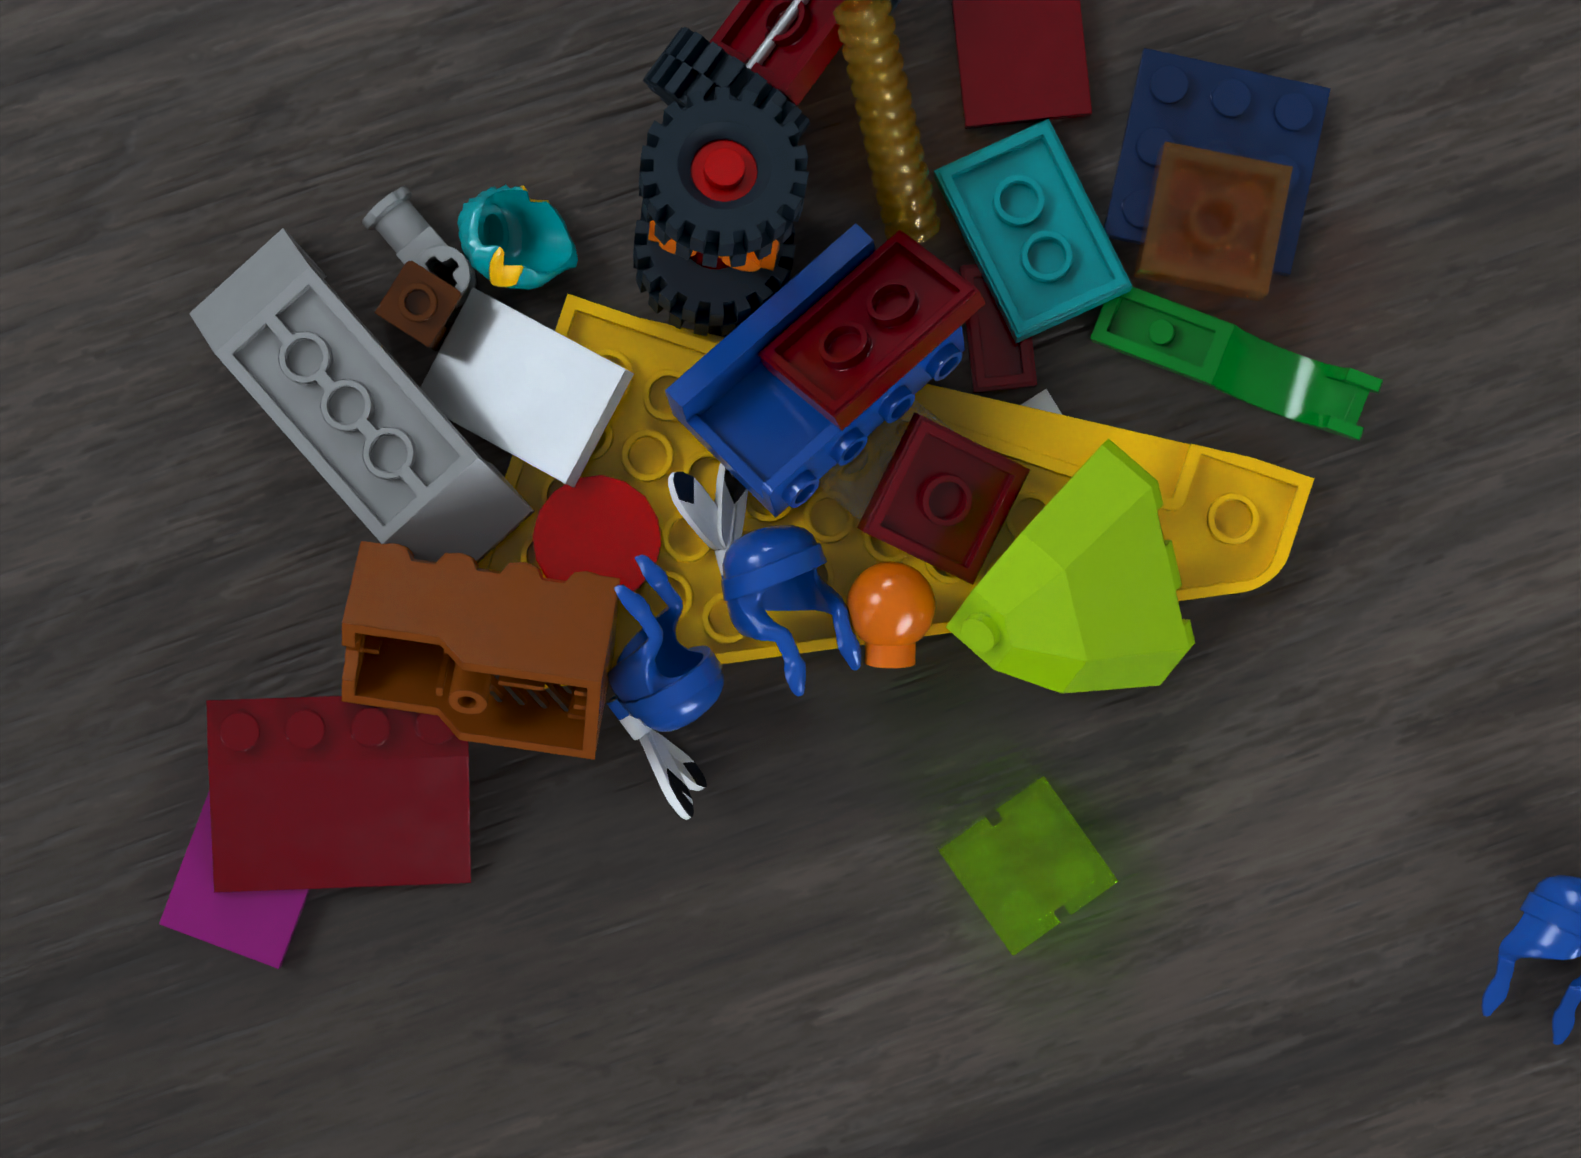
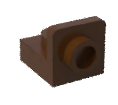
M408 261L374 313L427 347L437 351L450 331L444 325L459 303L462 294L458 289L417 263Z

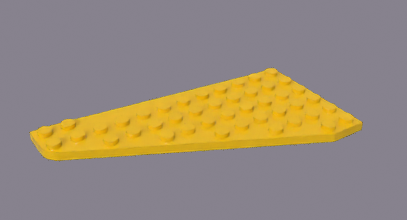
M567 294L555 331L634 373L580 478L603 475L622 480L647 498L659 519L662 544L657 565L666 572L669 583L683 601V610L676 627V635L680 644L688 649L694 646H708L721 665L782 656L776 642L760 641L745 637L737 631L730 619L727 604L723 598L722 578L714 549H711L703 542L679 513L672 501L668 487V478L672 472H684L693 476L715 502L716 481L720 462L672 414L665 390L725 337L709 333L707 336L694 334L692 329L683 327L678 329L670 324L639 318ZM926 384L915 394L912 406L901 418L893 423L884 421L867 436V443L860 454L846 465L840 466L837 463L819 479L820 483L817 490L801 506L797 508L788 506L775 518L748 491L742 536L754 530L775 525H794L805 528L813 534L816 542L821 544L827 560L825 564L817 567L818 574L826 584L840 594L845 604L854 580L867 568L882 562H900L915 568L927 579L934 592L936 608L931 627L924 635L932 636L951 633L946 628L947 624L976 585L1028 524L1108 439L1158 481L1163 506L1157 511L1164 540H1172L1182 586L1176 591L1178 601L1247 592L1266 584L1274 578L1288 559L1315 478L1248 456L1195 444L1182 443ZM914 412L1030 469L973 585L857 528ZM512 455L505 478L535 512L479 561L478 565L482 569L502 571L510 562H526L535 565L541 570L536 561L533 532L538 513L552 493L566 484ZM647 581L644 582L641 588L634 591L647 601L654 617L668 607ZM620 600L618 601L612 668L617 665V660L624 647L642 629L640 623L628 612ZM765 610L774 622L791 632L800 654L838 649L831 614L817 610ZM852 628V631L856 635L859 644L865 645V641L860 639Z

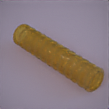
M845 0L835 8L833 15L836 23L841 25L838 30V36L840 41L845 44L842 49L845 61L850 62L847 65L846 71L850 80H853L850 87L852 95L858 99L855 103V109L858 116L862 117L859 127L862 134L866 135L863 144L866 152L870 153L867 161L870 169L874 171L871 178L874 187L878 189L876 200L879 206L882 207L880 217L883 224L886 225L884 234L888 240L900 229L920 244L936 235L941 228L939 217L935 214L937 210L936 201L931 197L933 192L932 184L929 179H926L929 169L926 162L922 161L925 151L922 144L918 143L921 134L919 128L914 125L917 116L915 110L910 107L913 98L909 89H906L909 80L906 72L902 70L905 64L904 58L901 53L897 52L900 48V40L893 33L896 29V22L893 16L888 15L892 10L891 1Z

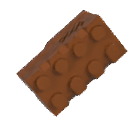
M361 541L342 619V646H346L342 675V702L437 715L455 736L462 741L595 760L609 684L608 672L612 669L619 600L614 587L620 585V578L600 576L593 572L582 571L574 572L565 581L544 578L542 571L538 567L526 562H510L502 571L479 568L474 558L463 553H445L437 562L415 559L412 551L400 544H380ZM494 675H499V680ZM545 684L569 709L568 712L564 711L544 689ZM560 684L567 685L572 694L567 693ZM503 685L509 686L525 705H520ZM526 689H531L547 708H542ZM490 691L495 692L502 702L496 701L490 694Z

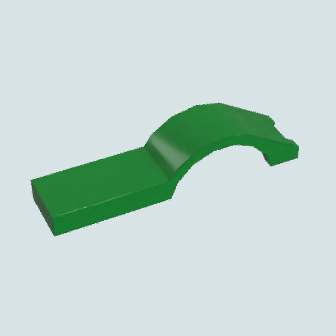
M1133 286L1130 292L1103 304L1090 337L1091 341L1208 385L1224 394L1269 413L1359 442L1364 428L1358 426L1357 422L1369 392L1379 394L1383 384V380L1352 368L1330 365L1296 354L1264 341L1242 330L1235 324Z

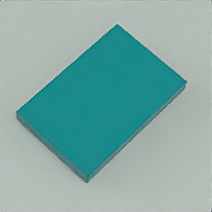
M1049 118L934 170L933 177L1016 344L1131 291L1132 284Z

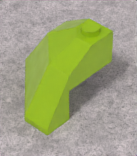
M1110 439L1106 440L1019 534L972 590L946 628L993 670L1061 694L1160 686L1195 644L1191 622L1189 619H1182L1176 591L1182 586L1172 540H1164L1157 511L1163 506L1158 481Z

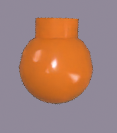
M900 562L875 564L864 570L854 580L848 592L846 602L850 625L857 636L865 641L864 663L877 668H906L914 666L916 664V642L924 637L932 624L936 608L934 592L927 579L918 570Z

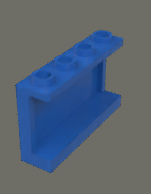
M857 223L665 390L672 414L775 518L788 506L797 508L804 504L815 493L820 483L819 479L837 463L843 466L856 458L864 449L868 435L884 421L893 423L901 418L912 406L915 394L930 380L940 381L947 377L958 366L963 356L962 352L965 350L962 326H960L843 431L764 367L757 354L875 251L874 240Z

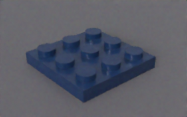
M1144 48L1140 58L1104 224V230L1108 238L1288 277L1291 274L1331 88Z

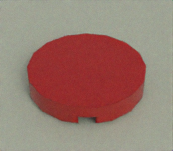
M603 475L582 477L578 479L575 487L566 484L555 490L539 510L533 532L536 561L546 578L566 581L574 572L588 571L600 576L620 578V585H625L633 592L641 588L646 581L634 558L639 555H645L657 564L662 544L659 519L647 498L627 482Z

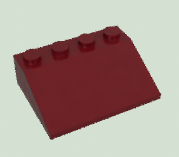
M342 696L206 700L214 893L471 883L468 741L459 740L439 716L342 702Z

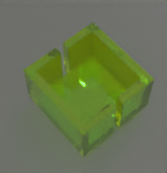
M1040 774L993 807L999 817L1003 819L998 824L992 826L988 819L981 815L936 847L1012 956L1061 923L1053 913L1055 910L1063 906L1072 915L1119 882L1049 782Z

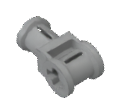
M402 186L379 201L363 218L362 224L367 230L376 229L396 252V255L404 265L408 261H413L431 273L440 264H443L449 270L458 265L459 267L452 274L457 282L455 288L462 294L459 303L455 307L458 308L465 303L472 288H476V272L465 256L457 249L448 246L410 202L412 193L406 186Z

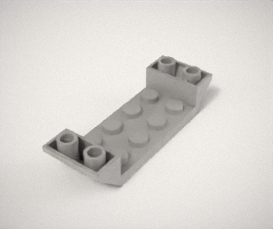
M282 228L189 313L215 355L381 544L396 543L403 545L412 551L415 559L437 562L445 553H463L471 556L478 563L535 511L492 463L483 460L324 280L327 277L294 238Z

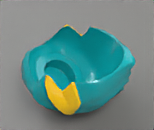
M506 184L500 188L493 186L486 191H482L476 197L469 198V201L463 204L457 221L461 248L472 267L489 279L493 286L530 290L542 287L560 273L576 267L578 263L576 247L565 221L557 209L550 205L549 200L530 199L525 186H514L512 188H509Z

